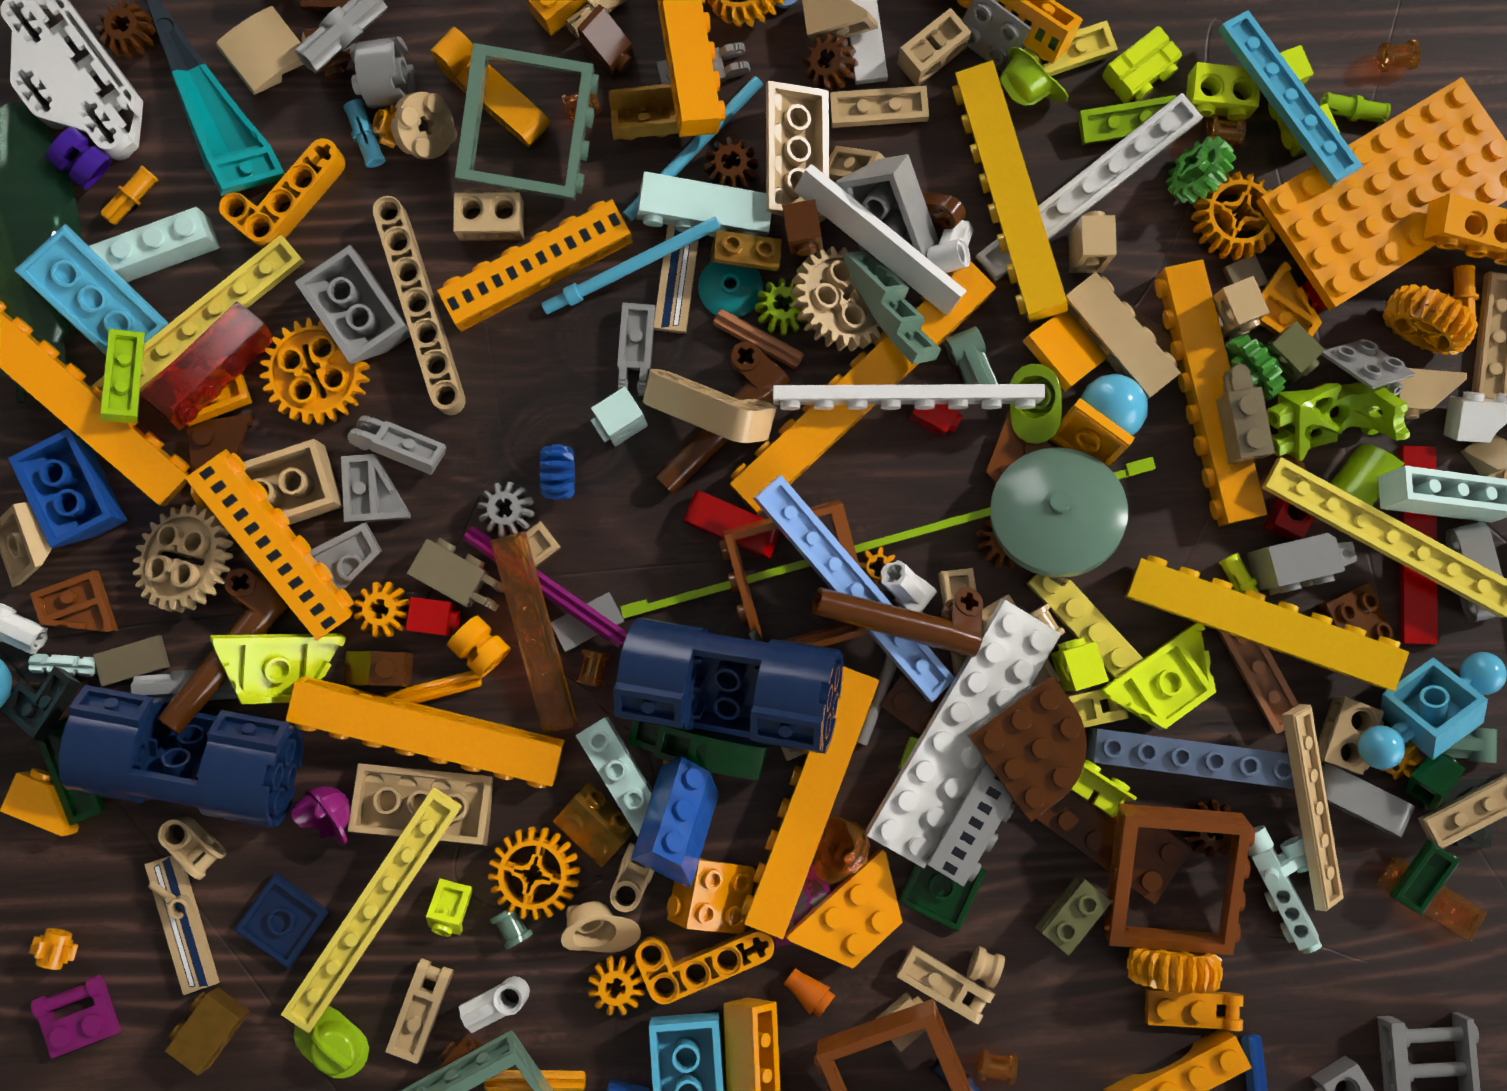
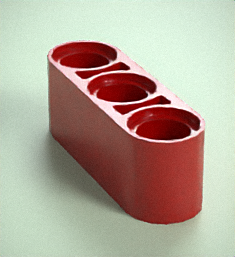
M696 490L682 521L725 540L724 530L761 521L764 518ZM779 529L742 538L736 540L737 546L770 559L782 532Z

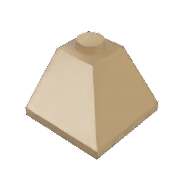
M29 501L13 504L0 517V553L12 588L19 587L43 565L52 549Z

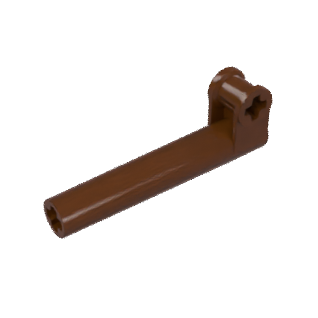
M743 341L733 348L730 357L731 367L746 382L733 396L734 398L739 400L757 399L769 402L773 398V385H786L790 381L788 375L754 343ZM740 352L743 355H746L748 352L752 354L751 365L748 362H744L742 365L738 362ZM701 428L655 475V478L673 495L729 439Z
M245 568L234 569L225 577L224 586L230 599L245 610L226 635L266 634L289 607L271 584L266 583ZM238 584L241 586L247 584L249 588L246 590L242 588L237 590L236 586ZM214 649L157 717L158 721L178 735H180L228 678Z
M822 587L818 588L813 599L812 613L815 615L960 655L975 657L982 643L983 599L972 588H962L955 594L954 599L948 600L942 606L941 618Z

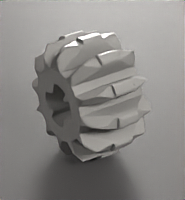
M507 482L503 491L501 485L495 483L494 490L496 494L492 495L489 491L485 490L483 495L489 499L488 503H478L477 507L479 509L487 511L479 516V521L482 523L489 522L486 528L489 533H493L498 529V536L500 538L506 537L508 528L512 536L517 537L519 536L518 525L526 530L530 527L523 519L524 517L532 518L535 516L534 511L525 509L531 506L534 501L531 497L523 498L526 494V489L523 487L518 488L514 492V483ZM509 502H511L510 509L513 512L508 517L506 514H503L500 507L503 504L509 506Z

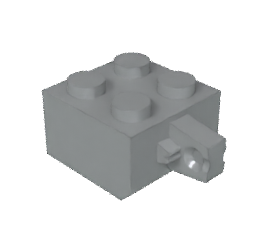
M1329 533L1247 553L1253 578L1255 577L1258 582L1256 585L1258 591L1268 589L1270 595L1335 581L1333 574L1344 572V566L1357 561L1353 542L1338 543L1336 537Z

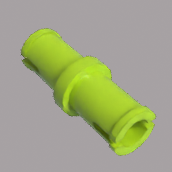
M1325 92L1324 97L1320 101V106L1328 104L1332 114L1345 116L1348 121L1353 122L1361 119L1384 124L1391 112V105L1389 103L1364 100L1363 96L1356 94L1348 97Z

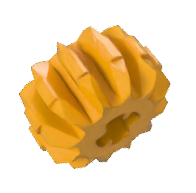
M379 582L372 583V592L364 588L361 590L365 601L355 600L354 605L362 608V611L354 614V618L356 620L365 619L360 627L362 631H368L372 628V636L379 638L382 632H384L386 637H393V626L400 631L405 629L400 619H407L408 612H403V608L409 607L410 600H401L405 594L403 588H398L394 591V584L391 582H386L383 588ZM379 605L389 608L387 615L377 612Z
M608 956L606 959L607 967L597 963L595 970L599 975H590L588 978V982L596 986L589 990V997L600 996L595 1003V1007L599 1009L604 1003L608 1004L607 1015L610 1016L613 1014L615 1006H618L621 1015H626L627 1004L637 1008L639 1001L635 996H644L646 991L645 988L637 985L644 982L642 975H633L638 969L637 963L634 962L629 968L625 967L627 962L626 956L621 957L619 965H616L613 956ZM615 978L622 980L621 986L625 985V987H621L619 992L612 991L613 985L609 986L608 984L613 983Z

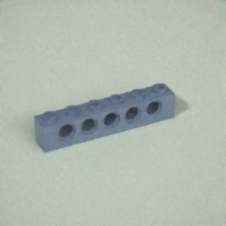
M1096 728L1088 729L1085 759L1093 763L1295 789L1288 753Z

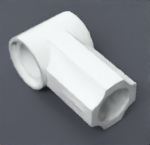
M962 220L954 229H944L939 244L928 248L927 259L943 272L956 271L970 265L968 245L974 231L970 222Z
M900 560L887 563L881 570V583L895 596L893 601L901 608L922 612L937 593L933 586L916 575Z
M0 603V642L3 641L27 653L36 654L47 640L48 628L16 614L17 611Z
M509 977L502 984L462 1003L458 1008L465 1028L473 1033L507 1015L516 1014L529 997V986L520 977ZM504 990H514L518 994L519 1001L515 1003L508 1001L504 995Z

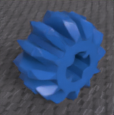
M552 444V446H543L540 451L541 494L545 499H571L575 494V455L571 446Z

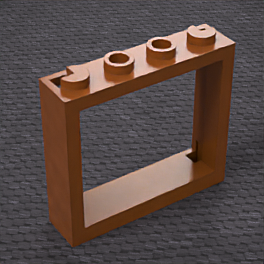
M840 499L809 507L818 518L830 515L835 538L859 565L844 505ZM770 518L724 530L725 540L719 541L724 561L731 559L734 572L728 573L733 593L740 591L743 604L736 605L741 624L748 623L751 632L758 630L762 640L763 637L736 540L779 529ZM842 623L784 639L783 641L824 647L868 635L869 633L865 628Z
M1119 803L1107 898L1111 901V904L1105 910L1103 932L1109 946L1233 955L1235 943H1239L1241 937L1238 919L1239 912L1245 908L1244 879H1248L1250 875V862L1247 858L1248 850L1255 841L1254 827L1243 813ZM1138 827L1232 834L1218 933L1126 926Z
M934 999L818 1040L817 1053L813 1056L818 1074L820 1076L825 1075L829 1084L827 1085V1091H847L834 1060L925 1028L951 1091H972Z

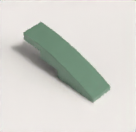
M867 250L845 253L843 260L857 290L891 342L911 364L936 360L941 348L921 330L925 318L905 299L909 287Z

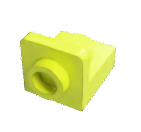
M439 879L426 915L428 926L432 928L431 930L434 933L445 937H450L452 933L461 935L463 930L462 921L473 892L471 886Z

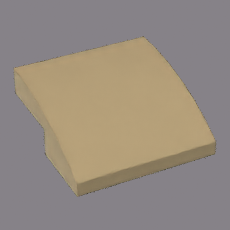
M273 6L263 9L242 21L216 42V47L253 95L281 83L282 74L304 65L295 53V49L302 43Z

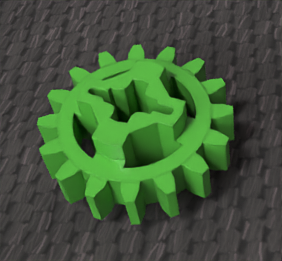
M1208 136L1203 144L1196 141L1193 149L1189 150L1186 148L1184 153L1175 159L1176 167L1168 171L1171 177L1166 180V184L1169 186L1167 190L1183 204L1187 200L1193 204L1199 196L1203 200L1206 199L1207 192L1210 190L1216 192L1218 186L1222 182L1227 181L1226 172L1234 169V166L1231 164L1236 159V156L1233 154V148L1219 136H1216L1214 139Z
M1241 333L1227 342L1225 348L1230 368L1235 367L1238 363L1247 365L1249 371H1251L1250 375H1252L1254 388L1262 386L1263 396L1267 401H1270L1285 389L1283 384L1286 380L1280 375L1283 372L1279 368L1280 363L1277 357L1273 356L1263 343L1258 342L1257 339L1251 340L1248 334L1242 335Z

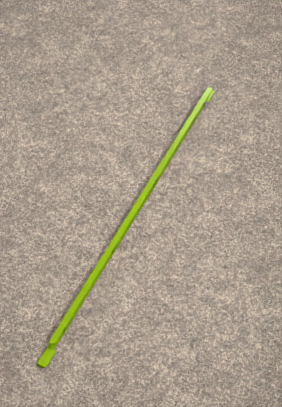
M1152 456L1126 464L1127 469L1113 473L1119 480L1154 470L1156 466ZM990 507L854 545L856 553L984 518L990 516ZM804 559L748 575L746 579L749 584L810 567V564ZM726 581L652 603H647V599L620 606L623 619L728 590L731 589L730 581Z

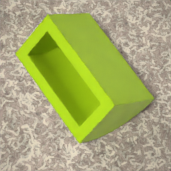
M1364 443L1359 444L1330 484L1373 506L1379 498L1378 476L1401 468L1405 463L1377 446Z

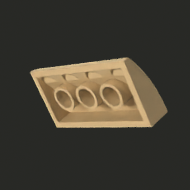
M768 81L766 83L767 211L784 217L782 205L806 201L794 189L807 167L812 164L829 178L828 90ZM817 210L818 219L820 223L823 220H825L826 217Z
M358 763L348 832L400 837L431 789L435 787L462 805V808L440 841L487 846L493 777Z

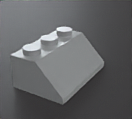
M908 154L878 159L835 182L926 258L928 248L938 245L939 240ZM859 245L861 251H866L861 245Z
M351 245L295 281V284L350 364L387 353L411 337L407 323L361 256Z

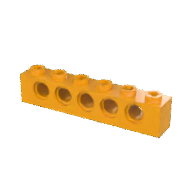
M1452 193L1429 201L1423 240L1436 243V247L1440 249H1459L1466 251L1465 254L1467 256L1477 258L1488 257L1494 259L1496 264L1507 265V209Z

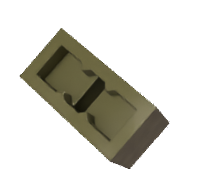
M1297 321L1275 335L1264 345L1273 356L1277 357L1280 363L1279 368L1283 371L1280 375L1286 382L1289 380L1292 384L1302 376L1305 377L1313 371L1320 363L1316 358L1325 351Z
M1076 875L1035 928L1069 956L1111 904V901L1085 879Z

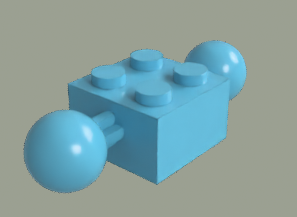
M1488 652L1471 654L1462 662L1460 677H1458L1434 657L1399 681L1396 691L1387 690L1382 694L1381 710L1384 711L1382 719L1392 727L1378 725L1370 727L1363 732L1358 742V751L1363 761L1376 769H1390L1400 763L1404 757L1405 743L1408 741L1434 760L1484 723L1488 699L1483 695L1493 694L1504 686L1507 679V670L1503 661L1496 655Z

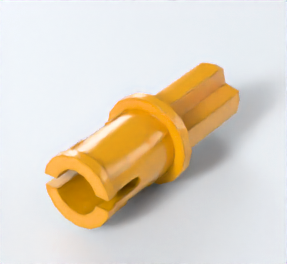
M142 165L123 187L118 186L120 191L101 210V215L111 224L117 225L136 203L140 205L141 202L139 200L155 182H158V179Z
M1456 266V268H1452L1454 295L1451 297L1455 300H1460L1461 304L1471 309L1470 312L1476 316L1475 301L1479 299V294L1476 293L1475 266Z

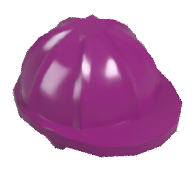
M323 786L313 790H306L304 796L290 809L291 817L295 823L301 828L319 829L322 840L330 836L340 846L345 845L347 837L344 830L349 824L351 813L349 799H347L344 793L333 787Z

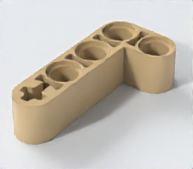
M650 369L643 403L652 408L740 443L768 440L777 409L775 405L757 399L739 400L672 372L660 369Z

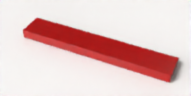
M1401 446L1399 447V459L1405 463L1403 466L1436 470V447ZM1399 511L1400 522L1437 541V516ZM1399 563L1400 643L1438 644L1437 583Z

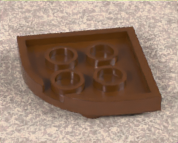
M1052 675L967 735L1030 822L1067 795L1077 782L1085 763L1087 742L1082 719L1074 704Z

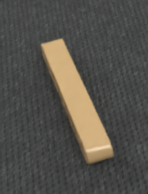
M383 196L374 203L373 216L426 387L434 406L446 415H456L465 406V395L410 218L399 200L392 196ZM390 210H398L397 216L394 219L388 221L384 219ZM407 240V245L401 251L394 250V246L398 241ZM417 270L416 277L413 280L403 281L404 274L407 271ZM426 300V306L422 311L413 312L412 308L415 302ZM428 330H435L436 336L434 340L429 343H423V334ZM445 361V369L441 373L433 374L431 372L432 365L435 362ZM447 391H454V401L449 405H442V395Z

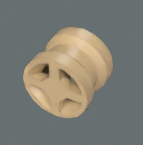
M977 946L969 962L967 978L973 981L980 979L985 982L986 986L995 988L1004 968L1005 956L998 953L995 955L989 954L985 948Z

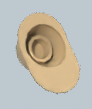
M591 901L581 905H570L567 908V928L562 933L560 941L563 947L569 950L614 953L633 946L639 940L641 930L639 925L633 920L613 916L604 903Z

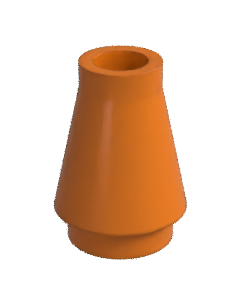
M797 968L793 970L784 982V985L793 993L810 1015L814 1013L818 1018L836 996L829 991L831 987L800 972Z

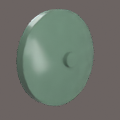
M1046 448L1019 458L1000 476L991 498V526L1002 550L1010 559L1024 569L1048 577L1077 576L1103 564L1118 548L1128 520L1126 495L1116 475L1097 458L1070 448Z

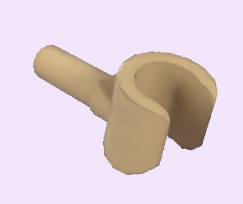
M154 880L148 885L149 889L169 904L167 912L171 918L181 919L184 916L182 912L176 909V902L182 903L187 908L192 904L188 896H175Z

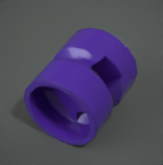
M74 127L64 130L53 141L45 154V159L60 171L68 170L69 178L84 190L91 188L104 175L112 162V158L98 146L90 147L88 138ZM79 151H80L81 154H80V155L75 159V161L73 162V161H72L73 158H74V157L79 153Z

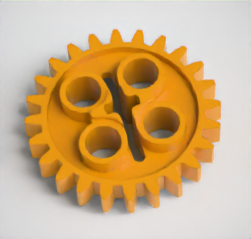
M307 318L306 327L294 321L293 332L284 327L281 328L284 338L281 340L273 336L272 340L277 346L275 349L265 348V351L271 355L270 360L260 362V364L269 369L268 372L260 374V378L270 381V383L263 387V391L274 393L270 397L269 402L274 405L280 404L278 411L284 415L290 411L289 418L297 421L302 415V422L310 425L313 416L318 424L324 425L326 415L333 422L337 421V411L342 412L346 416L349 415L346 405L350 403L358 406L359 404L354 398L355 394H366L359 385L360 383L370 381L369 378L362 374V371L370 369V365L362 361L350 364L321 320H319L316 326L311 318ZM325 344H331V352L325 357H319L320 348ZM305 345L309 346L308 348L312 362L319 367V369L316 370V374L318 376V379L320 380V383L325 388V391L327 393V396L325 398H322V391L320 388L321 386L319 384V381L315 379L313 376H311V374L314 373V368L311 364L310 359L305 353ZM294 356H300L299 365L294 369H289L290 359ZM336 374H342L341 384L331 388V378ZM310 385L312 389L310 396L301 400L299 396L301 389Z

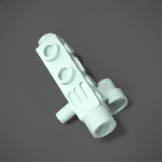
M1264 825L1254 827L1255 841L1253 846L1249 847L1248 855L1252 856L1269 890L1264 893L1266 900L1273 912L1279 910L1284 920L1280 926L1288 943L1295 941L1299 951L1301 950L1303 954L1312 953L1320 949L1322 944L1289 878V875L1295 871L1297 873L1308 871L1303 836L1298 835L1284 841L1280 845L1283 852L1277 855L1273 847L1274 843Z

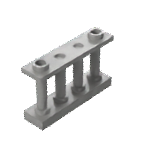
M1453 1012V1027L1408 1029L1404 1022L1392 1016H1377L1384 1091H1411L1410 1082H1413L1415 1078L1457 1076L1459 1091H1481L1476 1044L1479 1042V1031L1474 1023V1019L1459 1012ZM1454 1041L1456 1062L1411 1064L1408 1061L1407 1047L1411 1043Z

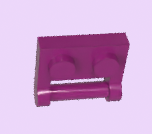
M100 975L88 978L85 984L48 998L41 996L33 999L31 1002L32 1013L39 1021L51 1059L121 1032L106 983ZM89 996L93 998L95 1005L56 1020L53 1010Z

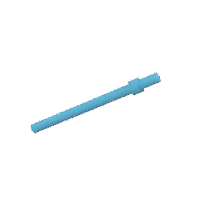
M754 76L725 106V121L720 122L719 131L763 86L762 81L758 77ZM716 134L696 136L660 174L675 177ZM639 196L622 212L630 222L637 216Z
M714 216L578 285L573 283L563 288L562 293L542 302V307L548 315L568 304L573 306L583 301L584 296L720 229V222Z

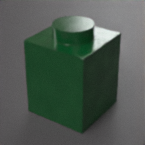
M1440 754L1434 760L1427 756L1411 775L1404 792L1435 812L1456 787L1465 768L1447 754Z

